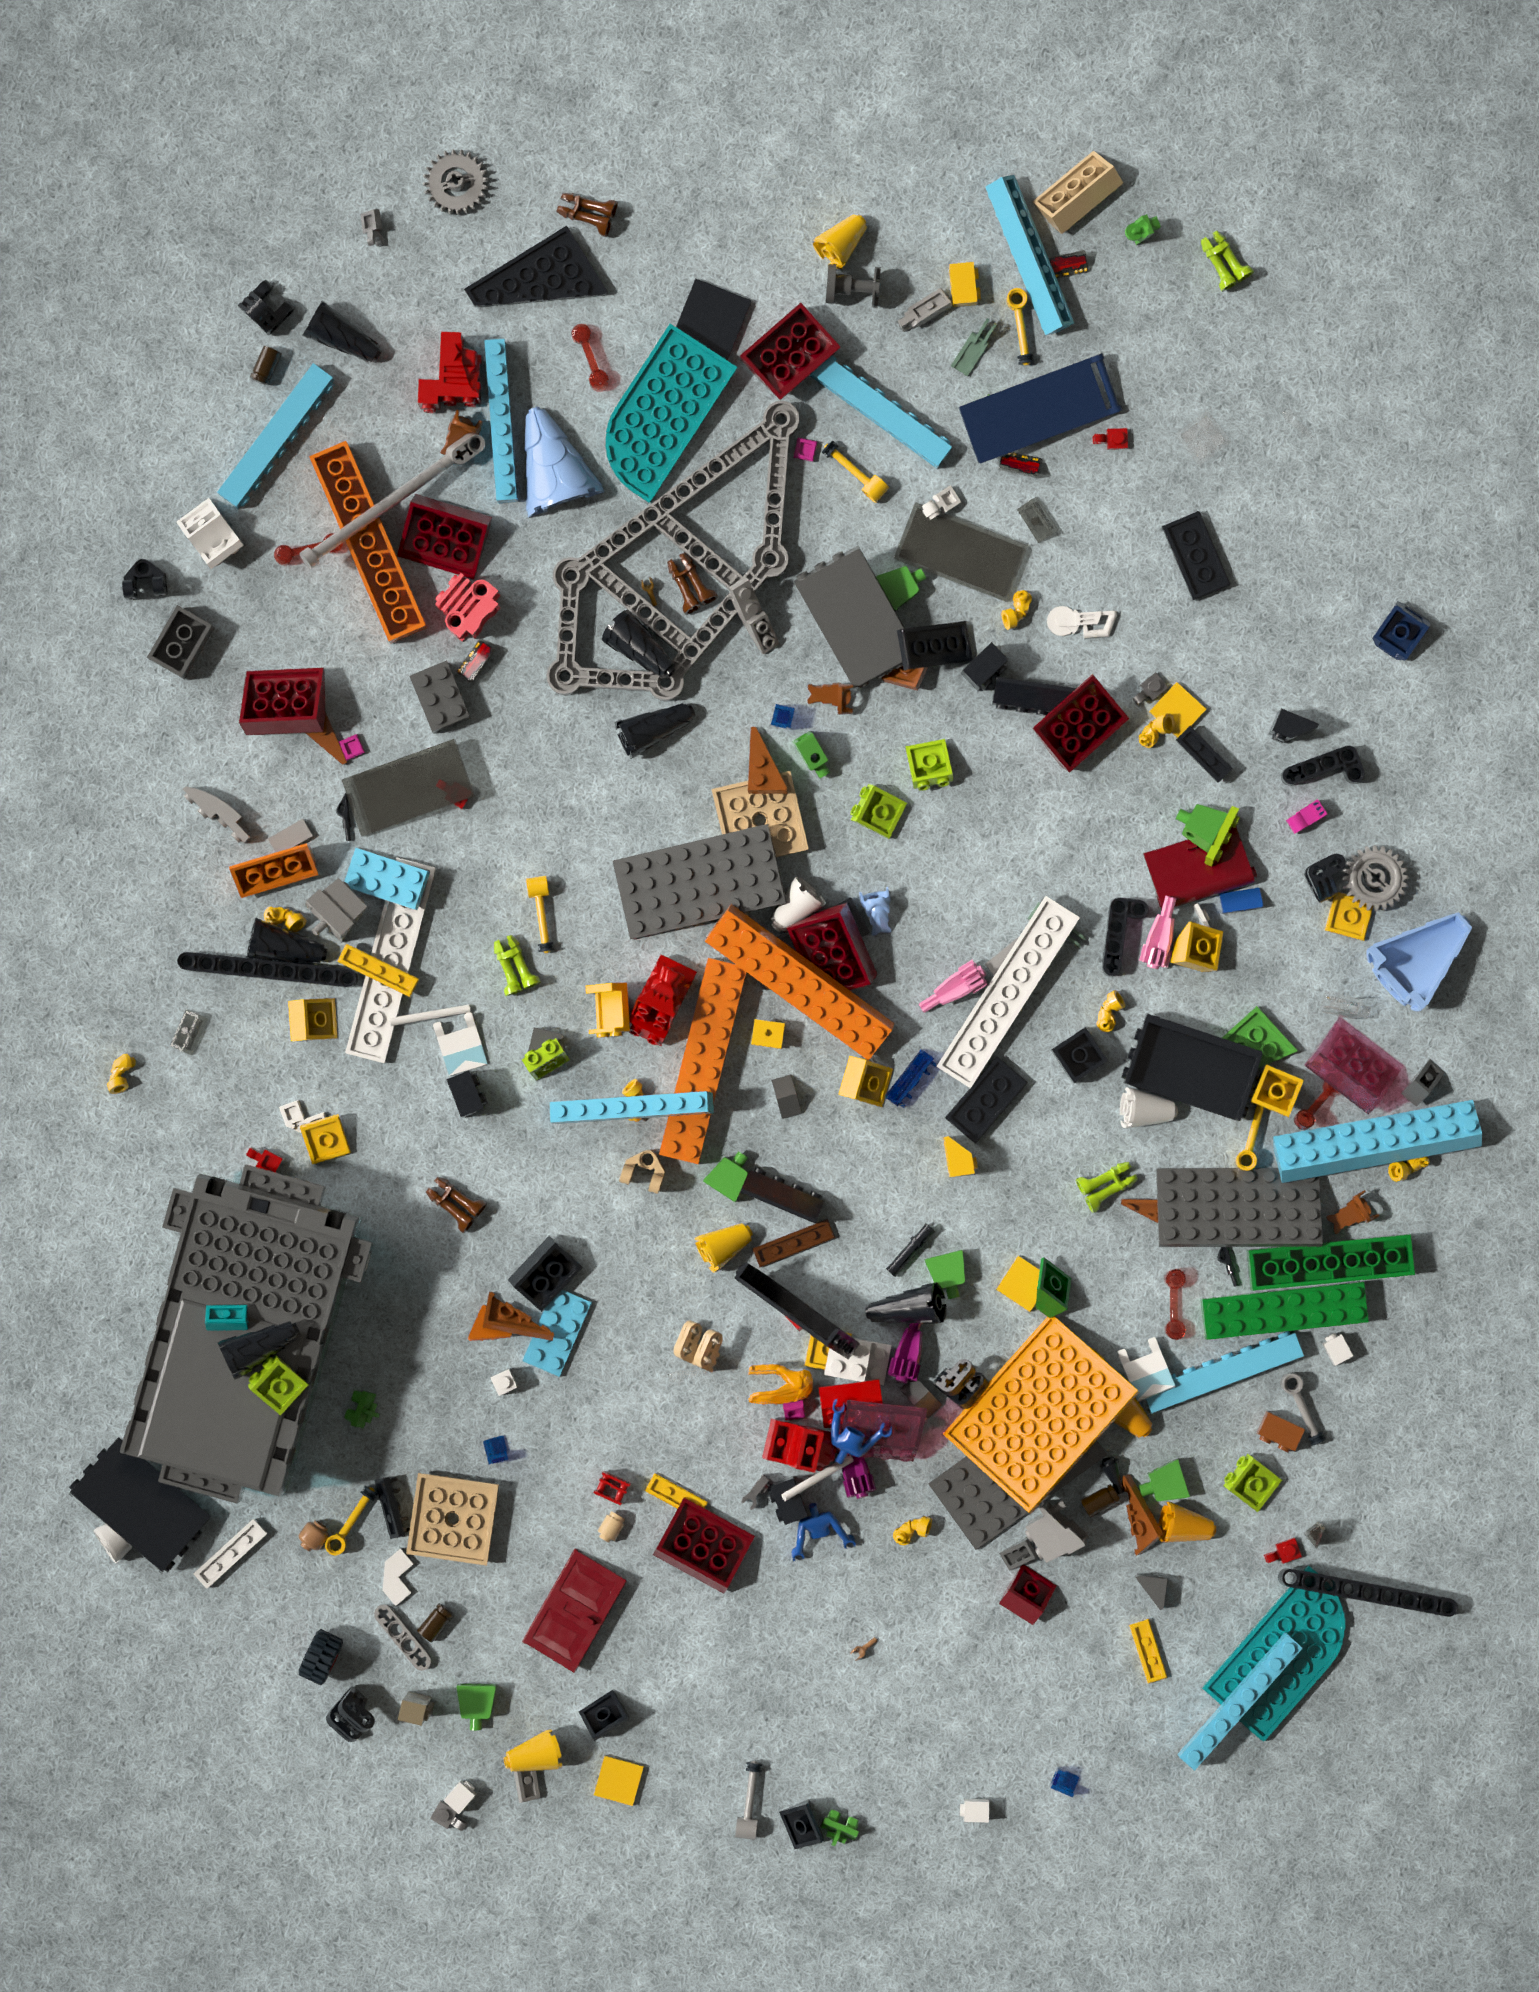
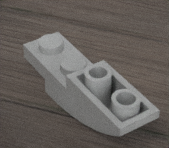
M744 577L729 587L733 596L732 602L752 640L760 652L765 654L777 646L779 642L767 614L762 610L749 579Z
M186 786L183 788L186 792L184 797L191 804L195 802L200 807L197 811L205 819L209 817L213 820L218 815L219 818L217 820L224 828L227 826L233 831L231 835L238 843L243 841L246 844L251 839L238 824L243 817L235 809L205 791Z

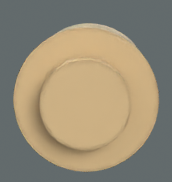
M611 1511L609 1515H606L598 1529V1532L601 1533L599 1537L608 1543L611 1540L615 1541L624 1526L623 1522L625 1519Z

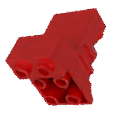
M441 332L439 380H418L417 403L420 409L424 410V413H436V410H441V402H444L445 406H456V403H464L466 407H476V404H481L479 370L482 356L475 350L464 348V338L461 332Z
M660 954L646 985L636 1000L629 1018L630 1031L628 1032L633 1036L647 1039L652 1045L662 1046L694 981L697 971Z
M771 1418L762 1458L786 1464L795 1469L815 1473L816 1471H822L831 1461H834L836 1449L833 1448L834 1445L831 1443L830 1431Z

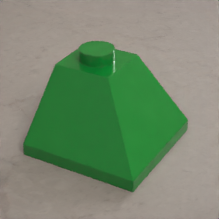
M1045 1257L1041 1258L1036 1308L1048 1318H1052L1068 1310L1072 1278Z

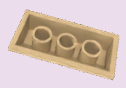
M1093 151L1032 201V203L1052 227L1063 234L1107 196L1116 191L1123 184V181L1114 166Z

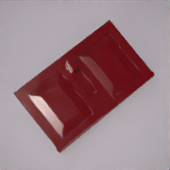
M574 1549L524 1636L522 1643L529 1645L575 1673L627 1580L582 1554L578 1549Z

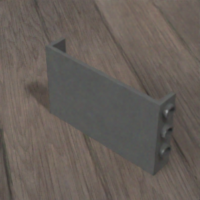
M858 545L845 553L843 551L836 553L832 556L833 559L831 561L818 563L814 566L815 569L809 573L804 571L797 575L795 580L797 589L853 688H863L870 683L869 680L872 678H881L887 674V670L894 667V669H897L903 665L897 630L905 629Z

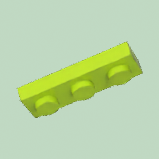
M1231 806L1206 856L1205 864L1212 867L1214 861L1219 862L1223 853L1221 848L1223 844H1228L1232 835L1229 832L1232 827L1236 828L1240 820L1238 816L1239 808Z

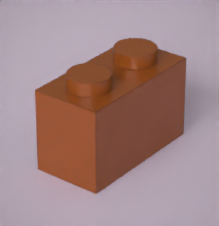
M1266 1411L1257 1434L1261 1435L1260 1440L1268 1444L1271 1441L1279 1444V1449L1289 1453L1290 1449L1296 1450L1305 1429Z

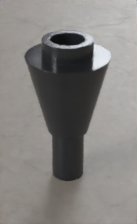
M1112 1456L1103 1459L1100 1468L1110 1482L1113 1483L1117 1494L1123 1493L1124 1490L1120 1481L1119 1459H1114Z

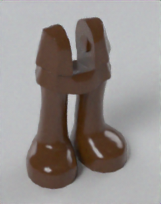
M562 193L560 199L575 204L574 209L558 206L556 210L558 214L572 221L578 220L592 224L597 227L601 236H608L612 224L611 218L615 216L618 201L598 202L583 198L581 195H575L574 193ZM581 207L600 212L607 217L583 212Z
M684 552L679 554L686 568L684 571L679 572L678 566L673 559H670L667 564L669 574H672V580H675L683 595V612L685 615L697 611L701 606L685 580L686 577H689L702 605L712 603L718 598V595L714 590L705 587L695 569L696 566L692 563L693 560Z
M437 1177L434 1181L446 1191L440 1196L436 1191L428 1187L426 1194L437 1206H441L457 1220L458 1229L465 1233L473 1224L474 1219L448 1199L452 1197L475 1218L481 1214L487 1203L483 1200L473 1201L458 1191L454 1184L449 1183V1180Z

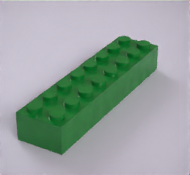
M1411 1234L1323 1242L1322 1247H1271L1246 1250L1251 1291L1415 1275Z
M1362 1281L1200 1299L1204 1337L1206 1340L1369 1322L1365 1285Z

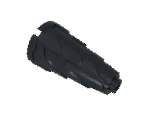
M323 300L302 335L307 339H313L323 345L353 355L365 362L377 361L382 352L379 350V343L365 335L357 326Z
M629 610L619 613L613 619L615 622L613 626L608 625L605 629L602 641L615 651L620 652L631 661L637 662L647 671H651L661 678H670L675 673L674 662L651 637L652 634Z
M680 703L669 708L643 713L624 720L620 719L615 722L616 730L621 729L622 732L617 735L626 754L630 755V759L661 740L669 737L675 731L690 724V721L695 716V712L691 705Z
M255 918L249 940L247 958L321 963V960L326 959L328 949L324 948V944L301 936L297 932L284 929L280 925Z
M935 1282L873 1302L866 1307L865 1314L871 1322L937 1324L945 1321L947 1306L942 1304L941 1299H945L943 1289L939 1283Z
M288 1321L238 1337L233 1336L217 1343L219 1347H222L220 1348L222 1355L233 1374L234 1380L252 1371V1368L261 1364L267 1358L285 1349V1346L297 1340V1335L301 1333L296 1323L292 1324Z

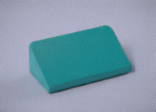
M206 1305V1330H248V1305Z

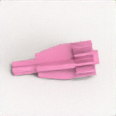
M1165 896L1161 915H1157L1146 944H1143L1139 960L1146 962L1147 967L1159 969V966L1169 967L1172 951L1169 950L1173 941L1175 918H1172L1176 902L1174 897Z
M970 960L959 967L958 972L951 975L934 990V995L919 1003L922 1011L925 1013L940 1003L945 1005L971 992L974 994L987 986V981L984 978L986 973L981 965L977 967L976 963Z

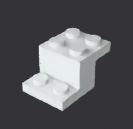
M209 498L177 521L184 534L210 569L220 565L224 559L238 552L243 546Z
M854 1338L860 1345L849 1360L829 1348L824 1375L859 1382L879 1379L880 1385H884L891 1345Z

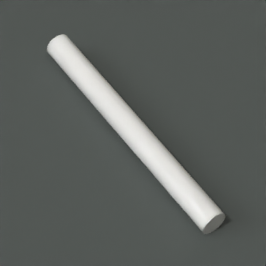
M468 1004L389 1018L390 1026L464 1014L470 1012V1006Z
M846 1456L843 1464L836 1462L781 1494L784 1501H787L853 1462L852 1456Z

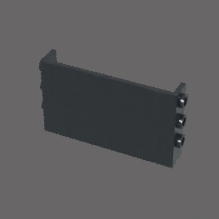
M1147 1013L1141 1029L1137 1028L1134 1039L1137 1042L1135 1048L1131 1047L1127 1059L1131 1061L1129 1067H1124L1121 1076L1124 1079L1123 1083L1238 1122L1241 1121V1118L1245 1119L1249 1108L1246 1107L1247 1100L1252 1099L1255 1090L1252 1087L1254 1079L1258 1080L1261 1072L1258 1066L1263 1052Z
M745 1262L738 1267L734 1279L824 1345L846 1359H850L860 1345L857 1340L749 1263Z
M118 1437L107 1450L103 1448L96 1456L98 1461L94 1465L90 1463L85 1468L83 1478L80 1481L76 1479L70 1485L71 1491L69 1495L71 1497L74 1496L159 1569V1573L162 1574L164 1571L168 1573L176 1564L174 1559L178 1555L182 1557L189 1549L188 1543L191 1540L195 1542L203 1533L200 1530L211 1516L177 1487L158 1482L160 1472L145 1459L120 1453L123 1440Z

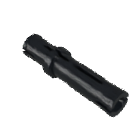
M925 1223L921 1230L910 1238L911 1241L886 1269L896 1277L920 1248L923 1249L924 1244L935 1233V1230Z

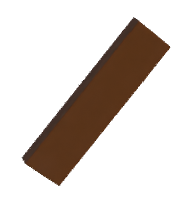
M828 1219L752 1249L759 1267L831 1240L835 1236Z

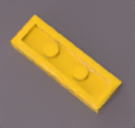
M654 1473L645 1490L647 1493L677 1509L683 1498L703 1508L708 1503Z
M1149 1619L1130 1624L1131 1633L1147 1683L1167 1678Z

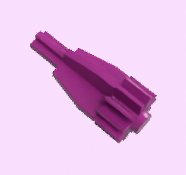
M921 1323L910 1324L909 1328L905 1329L895 1357L891 1359L888 1375L896 1377V1381L907 1383L908 1380L917 1382L921 1367L919 1365L923 1332L920 1331Z
M846 1426L840 1427V1434L844 1431ZM851 1455L853 1462L842 1468L845 1480L843 1484L848 1498L856 1496L857 1499L868 1497L869 1492H874L876 1486L864 1456L858 1458Z

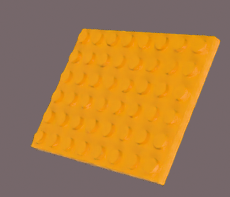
M1055 1316L1052 1318L1047 1317L989 1381L988 1387L970 1408L964 1409L943 1435L1031 1514L1138 1395L1139 1391Z

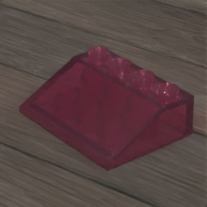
M1341 1017L1335 1021L1304 1064L1305 1067L1368 1115L1381 1102L1403 1068L1401 1063Z
M847 1400L845 1409L841 1413L839 1434L844 1431L846 1426L853 1427L865 1434L863 1445L880 1430L881 1424L885 1423L883 1430L889 1431L892 1426V1434L889 1437H881L861 1457H875L883 1460L894 1459L903 1462L914 1461L922 1436L927 1408ZM834 1446L836 1453L839 1454L841 1450Z

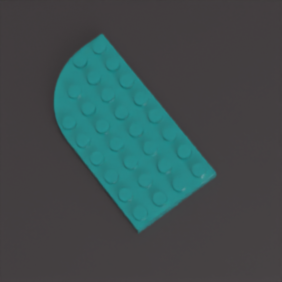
M671 323L615 407L606 429V454L613 472L626 488L648 503H651L738 368Z
M1309 1565L1303 1570L1306 1572L1317 1573ZM1307 1576L1305 1578V1585L1310 1587L1313 1579L1311 1576ZM1326 1581L1324 1587L1327 1591H1329L1332 1589V1587ZM1289 1587L1202 1686V1689L1221 1705L1286 1632L1303 1649L1239 1720L1264 1742L1330 1667L1340 1652L1345 1631V1616L1339 1597Z

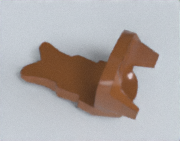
M456 410L452 421L449 423L446 444L440 453L446 455L447 448L468 433L479 435L483 421L479 420L473 426L471 420L460 416L459 410Z
M839 682L832 683V685L823 684L822 686L808 684V690L811 695L807 703L822 702L823 704H832L833 706H838V715L852 714L853 709L847 708L846 705L851 700L850 688H853V685Z
M1365 1190L1353 1196L1352 1200L1346 1204L1347 1206L1339 1209L1338 1213L1326 1216L1327 1220L1334 1224L1335 1234H1338L1343 1227L1351 1226L1355 1222L1365 1221L1369 1223L1379 1217V1214L1370 1216L1371 1209L1364 1198H1360L1366 1192Z

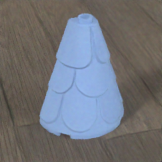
M540 407L528 410L529 414L526 415L524 447L526 452L525 479L528 518L547 512V508L583 496L589 498L603 493L604 489L601 482L567 440V435L545 409H540Z
M1459 912L1427 922L1424 926L1402 932L1400 935L1373 944V946L1367 949V960L1369 963H1373L1374 968L1372 971L1379 982L1398 1002L1404 1006L1409 1004L1412 1006L1410 1008L1413 1011H1421L1429 1004L1452 961L1457 958L1472 926L1470 921Z

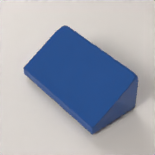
M1260 888L1219 894L1222 914L1263 907Z

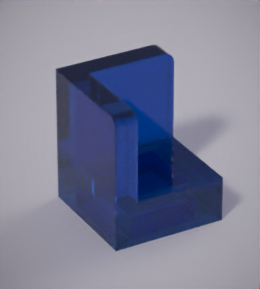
M775 704L771 726L791 730L795 708Z
M503 1435L483 1440L489 1465L510 1459Z
M1057 1767L1050 1783V1788L1073 1797L1079 1776Z

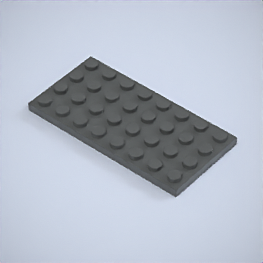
M769 824L613 860L630 939L720 919L731 904L743 913L787 903Z
M1239 1168L1156 1169L1159 1247H1322L1319 1176L1282 1183L1278 1168H1253L1250 1171H1243Z
M1097 1440L1044 1500L1107 1456ZM967 1456L928 1483L975 1550L1028 1513Z

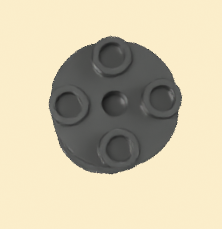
M828 264L826 303L834 304V294L850 295L851 291L873 293L872 307L878 308L879 296H876L875 293L879 294L880 281H876V279H880L881 267H875L874 281L852 279V275L836 274L837 264Z

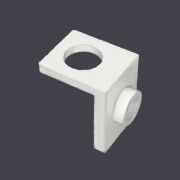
M1198 903L1195 904L1193 908L1202 925L1210 927L1207 922L1210 920L1205 909L1201 910Z

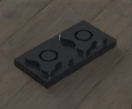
M1200 511L1162 526V530L1193 601L1230 586Z
M966 621L897 630L904 670L973 660Z
M997 1056L946 1115L945 1119L976 1144L1028 1082Z

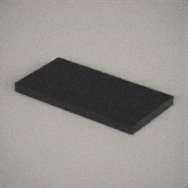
M695 278L676 327L728 361L750 307L751 300Z

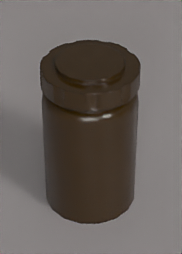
M263 346L250 378L260 384L268 385L282 353L268 346Z
M1111 1484L1107 1485V1488L1104 1487L1080 1500L1090 1518L1120 1502L1119 1496Z
M440 1603L437 1604V1608L429 1614L417 1629L431 1643L450 1622V1619L454 1617V1614Z

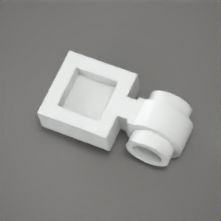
M950 485L933 496L935 503L930 500L922 506L924 509L923 513L931 520L940 514L939 509L944 514L961 503Z

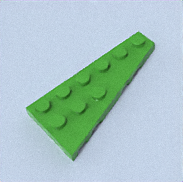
M1257 1006L1222 1037L1223 1039L1262 1051L1263 1054L1258 1068L1297 1052V1049Z

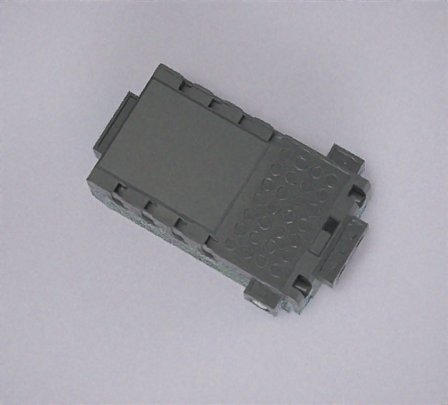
M244 1165L240 1182L207 1173H199L196 1177L193 1191L173 1188L162 1228L180 1232L181 1234L168 1277L166 1296L164 1301H162L157 1316L155 1335L149 1345L145 1359V1371L135 1395L134 1410L131 1420L126 1427L120 1453L163 1464L158 1482L236 1504L242 1501L245 1487L278 1497L287 1492L296 1467L297 1457L306 1431V1425L347 1280L364 1282L375 1244L373 1241L359 1238L362 1216L321 1204L326 1186L251 1165ZM206 1305H248V1330L207 1331L205 1326ZM288 1321L292 1324L296 1323L301 1333L297 1335L298 1339L271 1357L273 1358L277 1355L296 1374L304 1379L308 1386L279 1415L248 1387L250 1376L255 1372L259 1373L264 1368L262 1366L264 1362L252 1368V1371L234 1380L233 1374L229 1370L220 1350L222 1347H219L217 1342L233 1336L238 1337L249 1332H256L274 1324L276 1326Z

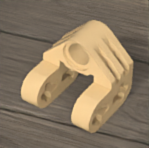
M647 1149L628 1158L622 1169L619 1182L627 1185L630 1184L636 1164L649 1170L655 1169L648 1191L658 1194L665 1175V1169L657 1154ZM647 1153L651 1154L654 1158L653 1163L649 1165L645 1164L642 1160L643 1155Z
M689 1320L684 1324L674 1346V1355L704 1370L713 1372L716 1360L720 1356L718 1351L723 1341L722 1334L712 1329L707 1330L699 1345L697 1343L702 1333V1326L697 1322Z

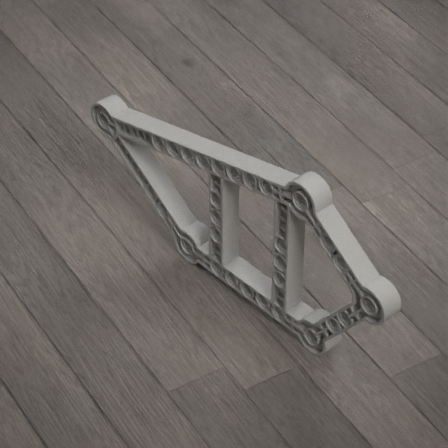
M775 401L770 404L764 412L763 421L581 557L578 559L573 557L564 558L556 564L553 570V579L555 586L561 591L557 659L548 667L546 674L547 682L554 692L566 696L577 692L579 688L651 692L654 698L660 701L668 702L675 700L683 691V677L738 614L736 609L728 611L725 607L726 603L733 599L730 592L690 638L604 565L651 529H657L728 590L730 586L746 577L756 593L767 579L778 578L785 572L788 567V554L781 545L789 437L793 436L799 426V413L795 406L786 401ZM780 415L787 418V422L783 425H779L776 422V418ZM770 441L763 542L753 552V566L742 576L675 520L671 514ZM713 464H720L723 467L719 473L713 472L711 470ZM697 476H704L706 482L703 485H698L695 482ZM681 488H688L690 494L687 497L680 496L679 490ZM777 495L781 501L779 504L773 505L769 501L770 497ZM667 499L674 502V506L670 509L663 507V502ZM651 511L658 514L657 519L654 521H649L646 518L647 514ZM771 515L779 518V522L776 525H771L768 522V518ZM635 523L640 524L642 527L638 533H633L630 530L631 526ZM680 534H685L688 536V541L681 544L677 541V537ZM616 536H624L625 543L622 545L615 544L614 539ZM605 547L609 549L608 556L600 557L598 555L600 548ZM695 547H701L704 553L696 557L692 551ZM768 555L776 558V562L773 565L765 563L764 560ZM709 561H718L719 567L715 570L708 567ZM568 572H575L577 578L574 581H568L566 579ZM589 578L625 609L632 612L638 620L678 653L672 660L676 671L669 678L672 683L668 688H663L660 685V681L663 678L653 672L580 668L576 662L580 593L588 586ZM628 595L635 596L636 602L633 605L625 603V598ZM644 608L650 609L652 611L651 616L648 618L641 617V610ZM570 611L574 613V619L568 622L563 619V616L566 612ZM719 616L724 619V623L721 626H715L712 620ZM659 621H664L667 624L664 631H658L655 628ZM565 632H571L573 639L566 642L562 639V635ZM708 632L711 638L709 641L703 642L699 639L700 634ZM688 648H696L698 650L697 655L689 657L686 654ZM562 672H569L571 677L569 681L563 682L559 678ZM603 674L610 675L611 681L608 684L600 682V677ZM627 675L631 678V682L628 685H622L620 678Z

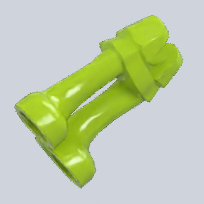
M1217 230L1212 235L1218 245L1213 248L1212 244L1205 237L1201 240L1203 252H1206L1207 258L1210 259L1219 274V288L1223 292L1235 286L1237 281L1240 283L1254 273V270L1251 266H1242L1229 246L1230 243ZM1222 254L1224 256L1231 270L1233 271L1235 278L1228 272L1219 255Z
M513 935L506 936L509 947H511V950L504 952L499 939L494 942V954H497V960L500 962L507 980V986L504 988L505 996L523 991L509 959H514L525 990L541 983L540 978L532 975L528 970L521 953L522 949L519 947L520 943Z
M1130 1162L1118 1163L1117 1166L1111 1167L1107 1172L1092 1179L1084 1177L1075 1179L1083 1195L1092 1192L1112 1179L1115 1182L1085 1197V1201L1092 1213L1100 1209L1101 1202L1121 1190L1124 1191L1127 1187L1130 1188L1138 1180L1136 1174L1126 1177L1124 1180H1121L1118 1175L1132 1167Z

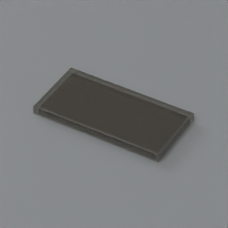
M915 502L893 559L918 569L921 568L923 571L1006 602L1028 545L948 514H943L942 512L930 520L923 513V505Z
M455 739L342 779L361 837L475 796Z

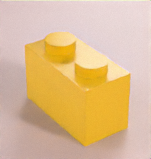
M974 262L949 264L953 307L977 305V300L981 299L980 287H976L975 280L979 279L978 267L974 268Z

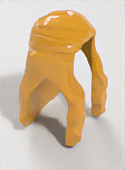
M778 1364L752 1365L749 1368L748 1375L775 1374L786 1381V1384L777 1390L753 1393L748 1398L750 1403L778 1405L793 1401L797 1402L808 1398L813 1390V1377L808 1370L792 1371Z

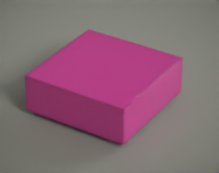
M797 438L793 458L813 462L817 441Z
M357 734L339 741L346 761L365 753Z
M803 1400L783 1404L785 1420L805 1417Z

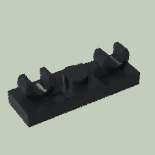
M1191 726L1175 740L1217 783L1233 769Z
M396 1477L374 1480L390 1539L403 1537L405 1532L410 1531V1527L404 1528L402 1526L403 1521L408 1520V1517L400 1518V1504L394 1496V1493L400 1491V1488H392V1483L398 1480Z

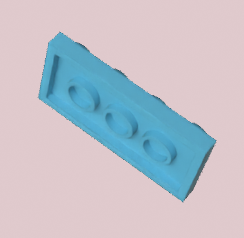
M355 848L344 882L353 890L418 910L430 872Z
M562 1290L544 1309L538 1323L540 1327L544 1325L554 1333L553 1341L532 1337L522 1361L560 1377L592 1302Z

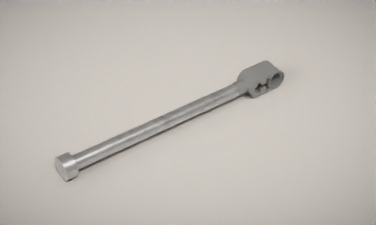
M468 433L447 448L444 457L312 550L307 547L299 554L303 562L310 570L320 564V558L455 463L464 464L485 448L484 438L473 433ZM473 438H476L477 444L472 448L470 442Z

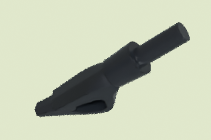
M345 793L336 808V813L342 817L346 841H351L350 828L352 826L349 817L347 793ZM342 804L344 805L343 813L339 811Z
M1221 1247L1217 1256L1218 1261L1226 1265L1227 1274L1230 1275L1233 1286H1239L1235 1275L1236 1269L1232 1263L1228 1248ZM1222 1250L1225 1252V1259L1221 1258Z

